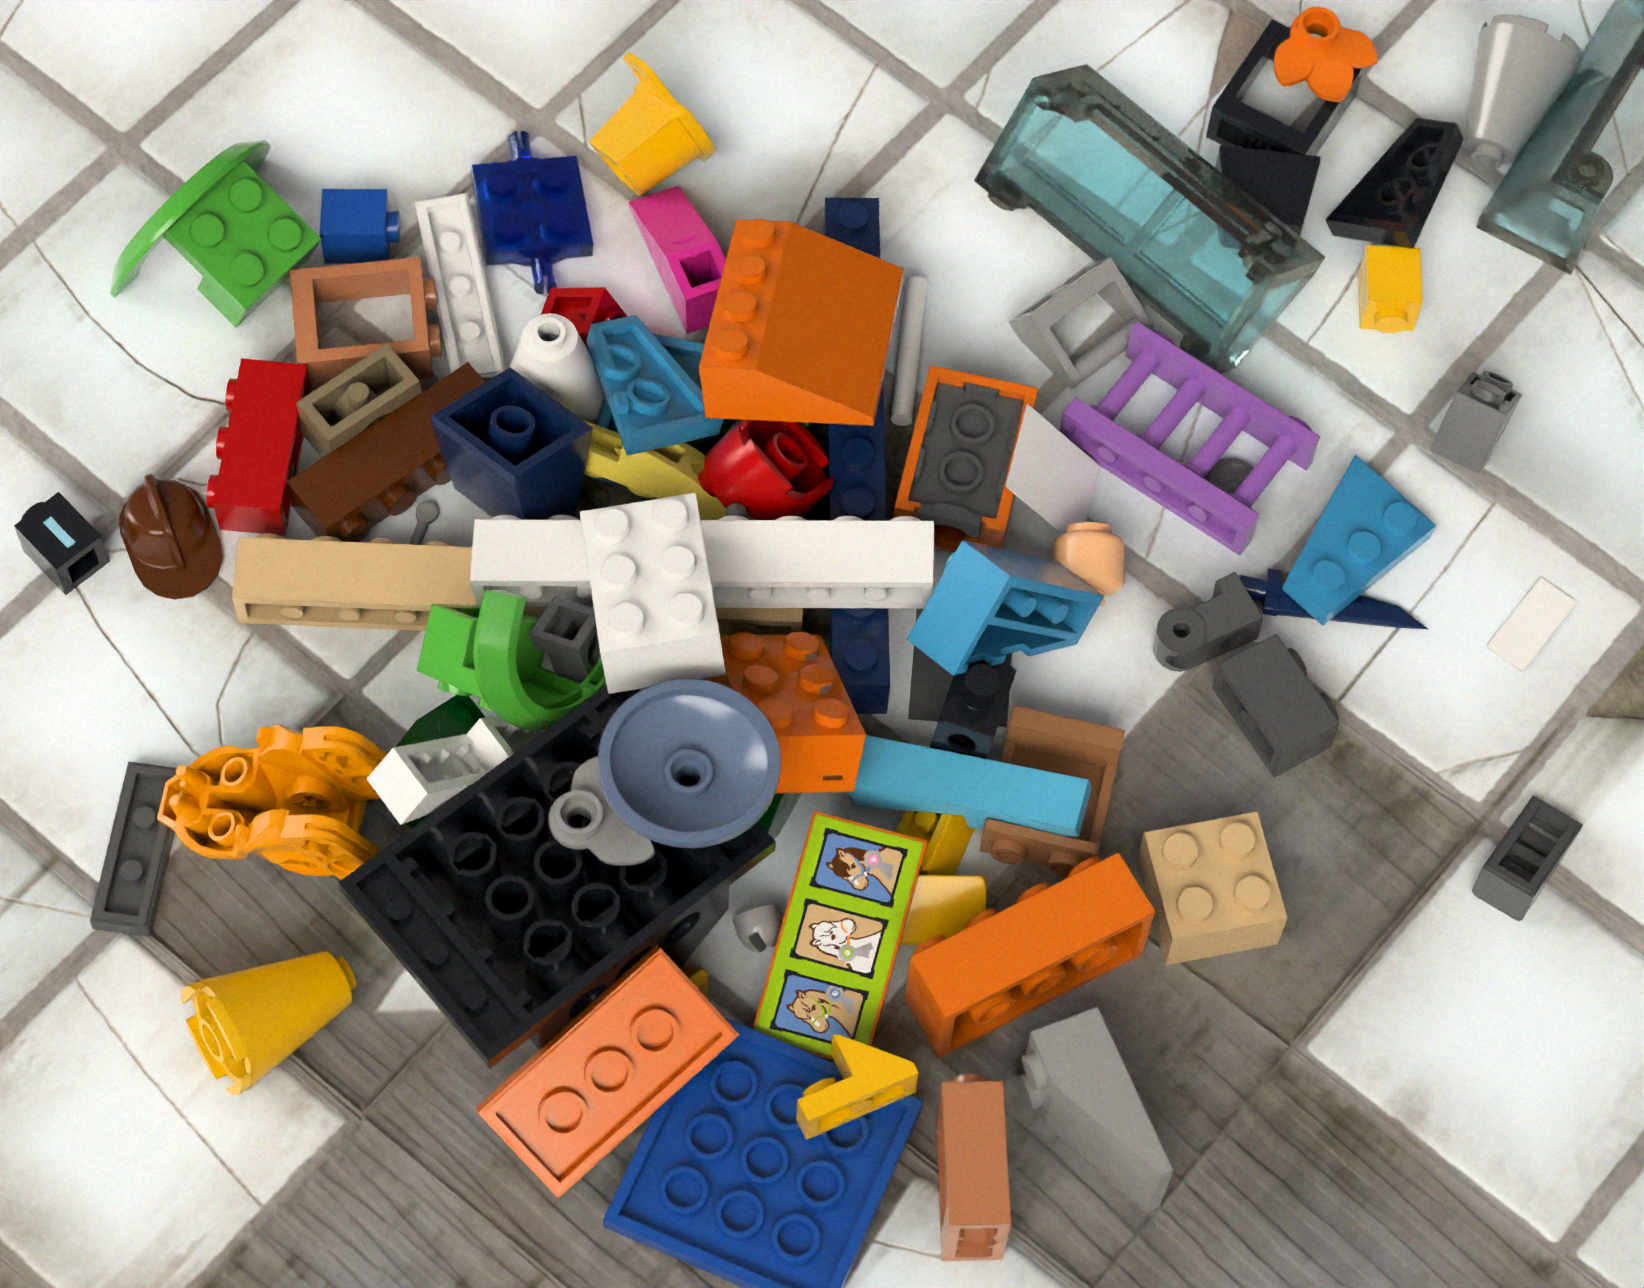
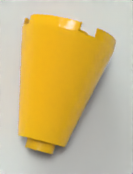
M322 951L197 980L183 987L181 1002L182 1004L190 1000L193 1002L196 1015L186 1019V1023L208 1069L216 1080L228 1075L234 1084L226 1090L231 1094L239 1095L253 1087L352 1003L351 990L356 988V980L345 959L342 957L335 959L329 952Z

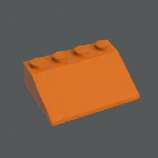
M736 219L699 364L705 418L874 426L904 278L903 268L791 221Z

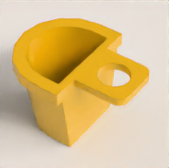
M628 52L623 56V60L640 82L633 88L635 92L592 137L589 143L612 172L630 190L642 196L697 158L705 162L716 150L712 141L692 113L676 102L655 72L644 61Z

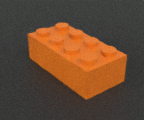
M1119 852L1102 861L1099 857L1089 858L1070 871L1068 878L1052 886H1049L1047 882L1037 884L1025 891L1018 898L1017 904L999 913L995 908L985 910L973 917L966 924L965 930L947 939L944 935H936L921 943L914 950V955L910 957L904 1000L939 1059L1143 955L1155 910Z

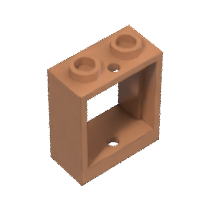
M420 257L290 270L297 364L307 365L312 390H316L385 344H388L418 379L434 378L432 357L442 356L439 324H428L427 310H437L434 277L423 278ZM410 294L415 340L321 349L317 303Z
M980 1074L959 1075L954 1077L951 1082H941L935 1118L942 1261L1002 1260L1011 1227L1003 1081H988L986 1076Z

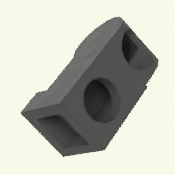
M1233 572L1216 580L1212 599L1194 606L1192 609L1176 608L1169 610L1161 616L1157 624L1153 652L1155 658L1163 667L1171 671L1182 672L1190 670L1258 639L1263 616L1237 573Z
M554 596L529 635L535 649L548 653L555 673L581 683L594 668L601 656L594 608Z

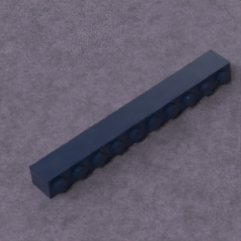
M825 198L823 235L880 258L879 198ZM882 383L874 426L826 424V453L829 460L827 464V479L833 476V487L827 493L828 521H833L841 516H855L864 521H886L884 396ZM829 608V654L856 714H887L890 691L888 608Z

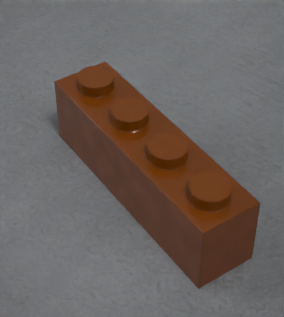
M467 362L288 480V490L295 512L316 537L331 536L343 542H360L369 534L373 526L390 515L402 514L414 504L418 496L433 486L444 485L450 482L451 478L431 425L432 414L485 383L483 378Z

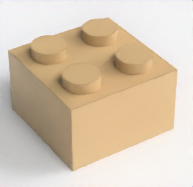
M1258 812L1144 832L1137 862L1147 899L1155 910L1153 923L1164 965L1278 944L1288 918Z

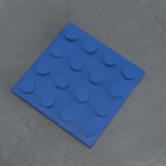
M726 1018L739 1033V1036L654 1112L603 1218V1227L743 1288H843L922 1111L923 1100L909 1095L806 1140L796 1120L797 1099L804 1097L803 1092L820 1080L832 1077L837 1082L843 1080L836 1064Z

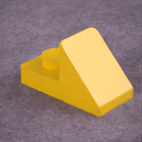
M834 1034L832 1035L831 1055L843 1080L837 1082L833 1077L826 1078L809 1086L803 1092L804 1097L797 1099L796 1120L805 1139L808 1140L916 1093L919 1072L912 1061L842 1035Z

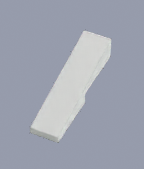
M498 715L480 718L467 734L392 748L368 776L367 780L400 825L435 812L545 730H530L517 727L503 720Z

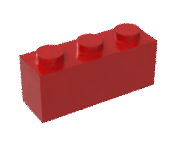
M241 358L237 379H229L225 398L226 410L230 412L228 427H219L216 440V457L221 459L219 474L210 475L206 493L207 507L214 508L220 530L286 536L292 506L287 481L298 474L304 441L296 402L312 392L307 365Z

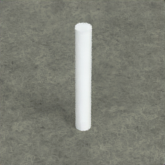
M921 276L908 277L905 285L891 411V422L900 426L910 425L913 420L927 280Z

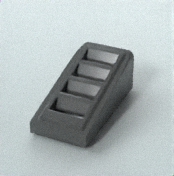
M1532 796L1483 865L1472 888V893L1517 921H1521L1578 836L1583 824L1537 797ZM1532 823L1559 840L1555 843L1528 826ZM1518 841L1522 842L1523 844L1529 846L1535 851L1546 856V859L1540 856L1539 854L1535 853L1534 851L1528 849L1527 847L1523 846L1522 844L1518 843ZM1506 859L1512 861L1516 865L1532 873L1534 876H1531L1530 874L1524 872L1523 870L1519 869L1513 864L1507 862Z

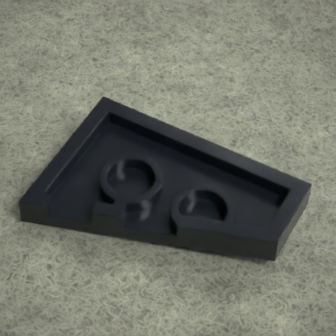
M1416 118L1325 219L1332 235L1413 249L1464 140L1457 123Z

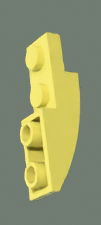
M583 420L593 427L584 475L595 478L604 477L627 486L632 493L645 498L655 497L660 499L696 493L700 520H719L726 516V508L717 497H712L706 493L698 481V473L704 468V458L706 455L684 442L627 456L619 433Z

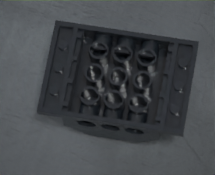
M606 685L338 882L341 893L489 1069L528 1039L540 1050L657 944L679 968L682 967L729 909V886L775 851L776 841L758 821L741 835L708 847L681 848L650 840L654 848V855L650 859L635 865L623 866L607 864L601 861L589 848L571 849L565 847L553 837L549 827V812L553 803L561 795L571 791L574 773L579 766L587 760L598 756L600 741L607 723L617 709L630 697L638 693L639 689L608 694ZM683 776L678 779V782L686 787H691L698 783L697 779L692 776ZM577 815L572 817L568 824L573 828L581 829L587 827L591 821L583 815Z

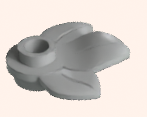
M598 756L580 765L574 773L571 791L561 795L550 809L549 827L553 837L560 844L571 849L589 848L595 856L607 864L617 866L635 865L650 859L654 855V848L650 839L628 827L607 802L599 781ZM577 815H583L591 821L587 827L581 829L571 827L568 822Z

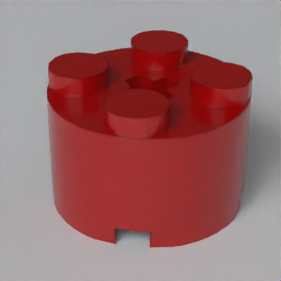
M740 420L707 452L704 458V468L698 473V481L703 490L710 496L717 497L726 509L732 503L743 504L747 509L748 515L757 520H776L783 516L803 517L833 487V476L826 480L823 468L829 463L825 451L815 437L799 422Z

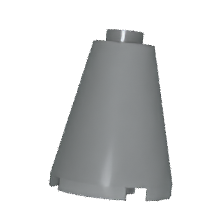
M1500 14L1493 17L1491 25H1488L1485 21L1480 30L1464 145L1471 153L1472 160L1484 167L1499 168L1501 164H1510L1516 159L1573 78L1582 61L1581 49L1571 37L1563 33L1559 41L1546 34L1549 24L1540 20L1520 15Z

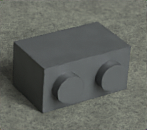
M1277 634L1219 664L1212 689L1274 778L1332 746L1340 724L1338 722L1337 709L1325 693L1317 692L1307 678V669L1300 655L1293 648L1287 649Z

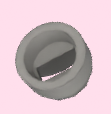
M776 904L763 905L747 910L732 919L738 938L748 949L755 952H763L766 949V945L771 948L776 945L782 925V919Z

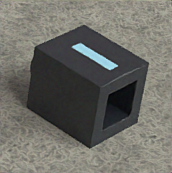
M59 492L46 502H39L31 506L24 513L21 521L14 525L24 553L65 595L110 562L102 536Z

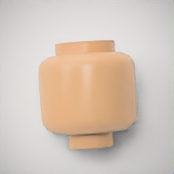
M1095 522L1073 523L1066 526V533L1061 534L1053 541L1052 560L1064 565L1104 596L1113 595L1124 587L1125 545L1120 536L1111 533L1110 525ZM1105 597L1099 606L1105 605Z

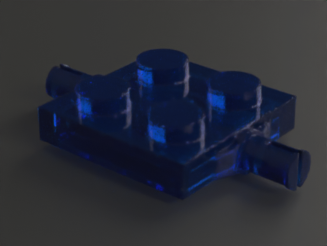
M514 131L507 136L512 160L471 166V181L486 266L512 263L526 267L530 266L534 281V291L537 294H543L545 281L546 293L548 294L550 288H557L552 264L566 258L588 257L593 254L594 244L577 156L533 158L529 134L525 131H520L519 141L517 131Z

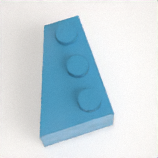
M962 540L958 549L948 558L944 567V573L907 640L954 676L966 673L969 663L984 660L990 666L1004 663L1005 654L1022 651L1029 657L1076 645L1105 596L1058 561Z

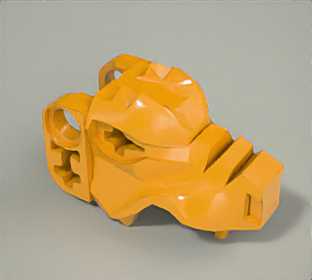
M281 724L258 728L256 736L259 747L242 749L227 745L216 748L198 757L189 766L180 765L176 769V775L165 782L157 820L161 824L173 829L179 838L178 840L187 848L208 858L236 860L247 858L249 854L254 853L269 862L280 865L290 872L312 876L334 875L342 880L381 851L376 845L361 836L359 831L363 823L367 800L381 799L367 778L386 757L387 753L363 735L347 728L335 726L304 728L302 733Z

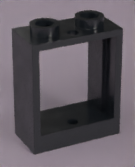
M1272 19L1212 106L1206 137L1223 146L1316 156L1355 98L1363 68H1353L1352 87L1347 97L1341 102L1325 100L1304 134L1241 102V99L1268 59L1273 61L1276 48L1290 38L1291 27H1287Z

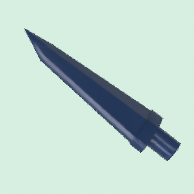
M1268 568L1265 579L1239 575L1252 600L1262 602V614L1275 617L1276 615L1314 619L1282 590L1289 574ZM1362 595L1329 620L1394 628L1428 629L1401 607Z

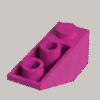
M679 186L630 201L629 208L686 334L709 327L726 261L717 239Z

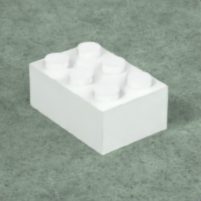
M696 493L580 511L598 641L608 694L647 688L670 680L703 679L726 675Z

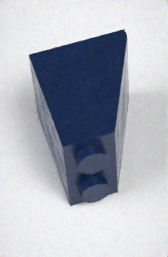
M511 367L432 414L431 425L454 489L492 518L498 515H512L522 520H548L556 515L575 517L593 427Z

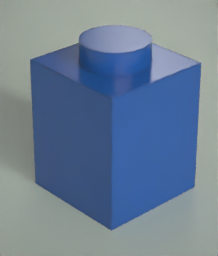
M322 189L319 235L325 264H354L390 259V243L400 242L399 210H390L387 189Z

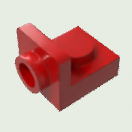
M605 287L550 288L541 315L548 313L558 314L570 320L585 345H587L586 340L591 324L628 317Z

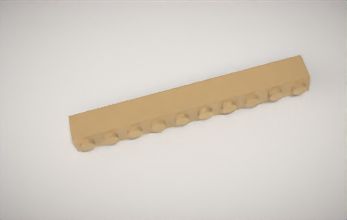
M261 534L256 538L239 537L232 591V601L238 623L426 631L432 604L476 605L470 583L472 547L454 546L445 541H431L424 545L398 544L393 540L384 538L373 539L365 543L343 542L331 536H319L312 540L286 539L276 534ZM524 607L523 612L540 618L547 607ZM715 608L720 635H733L738 632H748L755 635H788L792 632H802L803 608Z

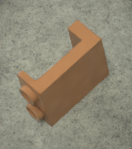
M1013 705L1000 762L1089 779L1092 789L1079 837L1063 836L993 819H986L980 851L990 853L994 859L1006 864H1021L1025 861L1047 866L1049 871L1063 877H1069L1070 871L1081 862L1097 857L1125 730Z

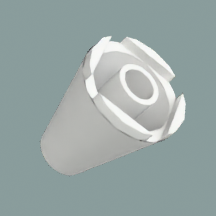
M548 313L534 317L525 325L510 367L580 419L597 425L606 396L592 356L578 331L570 320L558 314Z

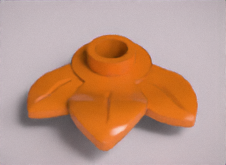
M1311 7L1294 19L1290 29V38L1276 48L1273 60L1274 73L1277 81L1284 87L1306 81L1309 89L1318 97L1327 101L1341 102L1351 90L1353 68L1373 66L1377 64L1378 57L1372 41L1361 31L1342 27L1338 17L1327 8ZM1310 34H1317V35H1320L1321 37H1315V36H1312V35H1310Z

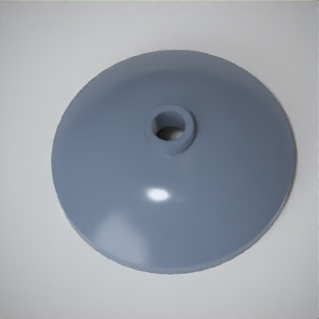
M678 679L661 682L647 687L630 697L617 709L607 723L602 734L598 752L599 781L605 798L616 815L638 834L660 844L681 848H700L717 845L731 840L751 828L770 806L778 787L781 769V755L776 734L761 710L739 692L719 683L699 679ZM683 776H692L697 779L698 783L694 786L686 787L681 785L678 779Z

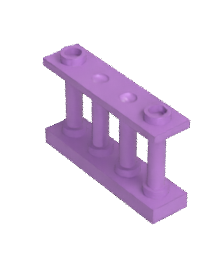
M1136 322L1130 331L1125 356L1133 361L1097 406H1089L1075 397L1063 411L1060 432L1099 466L1240 556L1253 539L1260 515L1252 510V505L1287 460H1290L1304 470L1309 468L1313 462L1320 436L1314 433L1308 424L1300 418L1285 415L1180 349L1166 334L1157 330H1150L1141 323ZM1152 373L1178 391L1142 435H1134L1117 424L1114 419ZM1198 402L1222 417L1223 420L1188 464H1180L1161 452L1159 448L1195 403ZM1244 431L1268 446L1269 449L1234 493H1225L1208 482L1205 477L1238 435Z

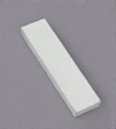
M463 193L415 202L416 215L429 277H434L437 315L449 372L451 374L469 362L483 380L487 382L506 369L468 194Z

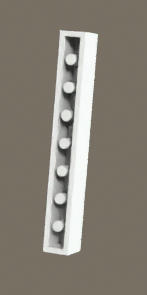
M498 515L492 519H474L470 583L476 605H482L485 590H505L527 597L525 607H547L554 596L594 607L581 520L568 515H556L548 520H522L512 515ZM735 515L725 516L719 520H700L715 608L924 609L934 591V521H921L911 516H899L890 521H864L855 516H841L833 521L806 520L798 516H783L776 520H749Z

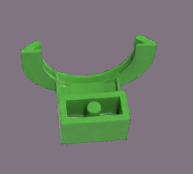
M266 140L234 144L214 157L183 184L142 226L120 254L114 267L110 294L115 297L138 276L146 259L165 238L203 276L197 290L235 327L246 319L290 277V270L299 269L311 258L321 241V238L253 171L264 161L271 145Z
M485 590L481 606L432 604L416 671L439 680L437 688L444 692L460 696H471L472 694L479 697L478 705L480 707L494 711L500 718L517 727L530 730L548 729L607 685L601 656L594 668L581 683L542 668L545 652L534 648L529 635L539 618L523 612L527 597L516 595L512 591Z

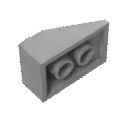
M1095 1007L1030 1032L1026 1054L1022 1056V1075L1017 1077L1020 1093L1028 1109L1033 1110L1037 1108L1046 1127L1148 1212L1160 1208L1173 1169L1099 1008Z

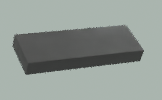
M128 762L90 918L93 929L151 937L175 831L161 824L157 817L165 782L176 775L177 768Z

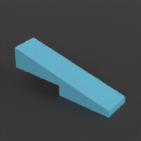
M866 735L854 792L848 793L855 806L963 815L970 828L983 829L985 820L993 819L1058 835L1079 837L1092 786L1089 779Z

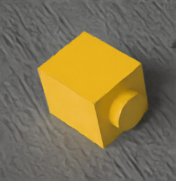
M1366 245L1358 272L1360 329H1377L1383 333L1414 330L1423 303L1420 248Z

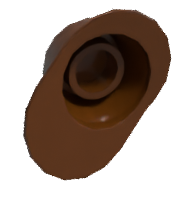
M152 474L145 475L143 484L137 487L129 496L119 517L120 534L133 569L143 586L159 597L173 600L194 597L206 590L216 579L223 560L221 543L206 503L197 491L185 484L171 479H156Z

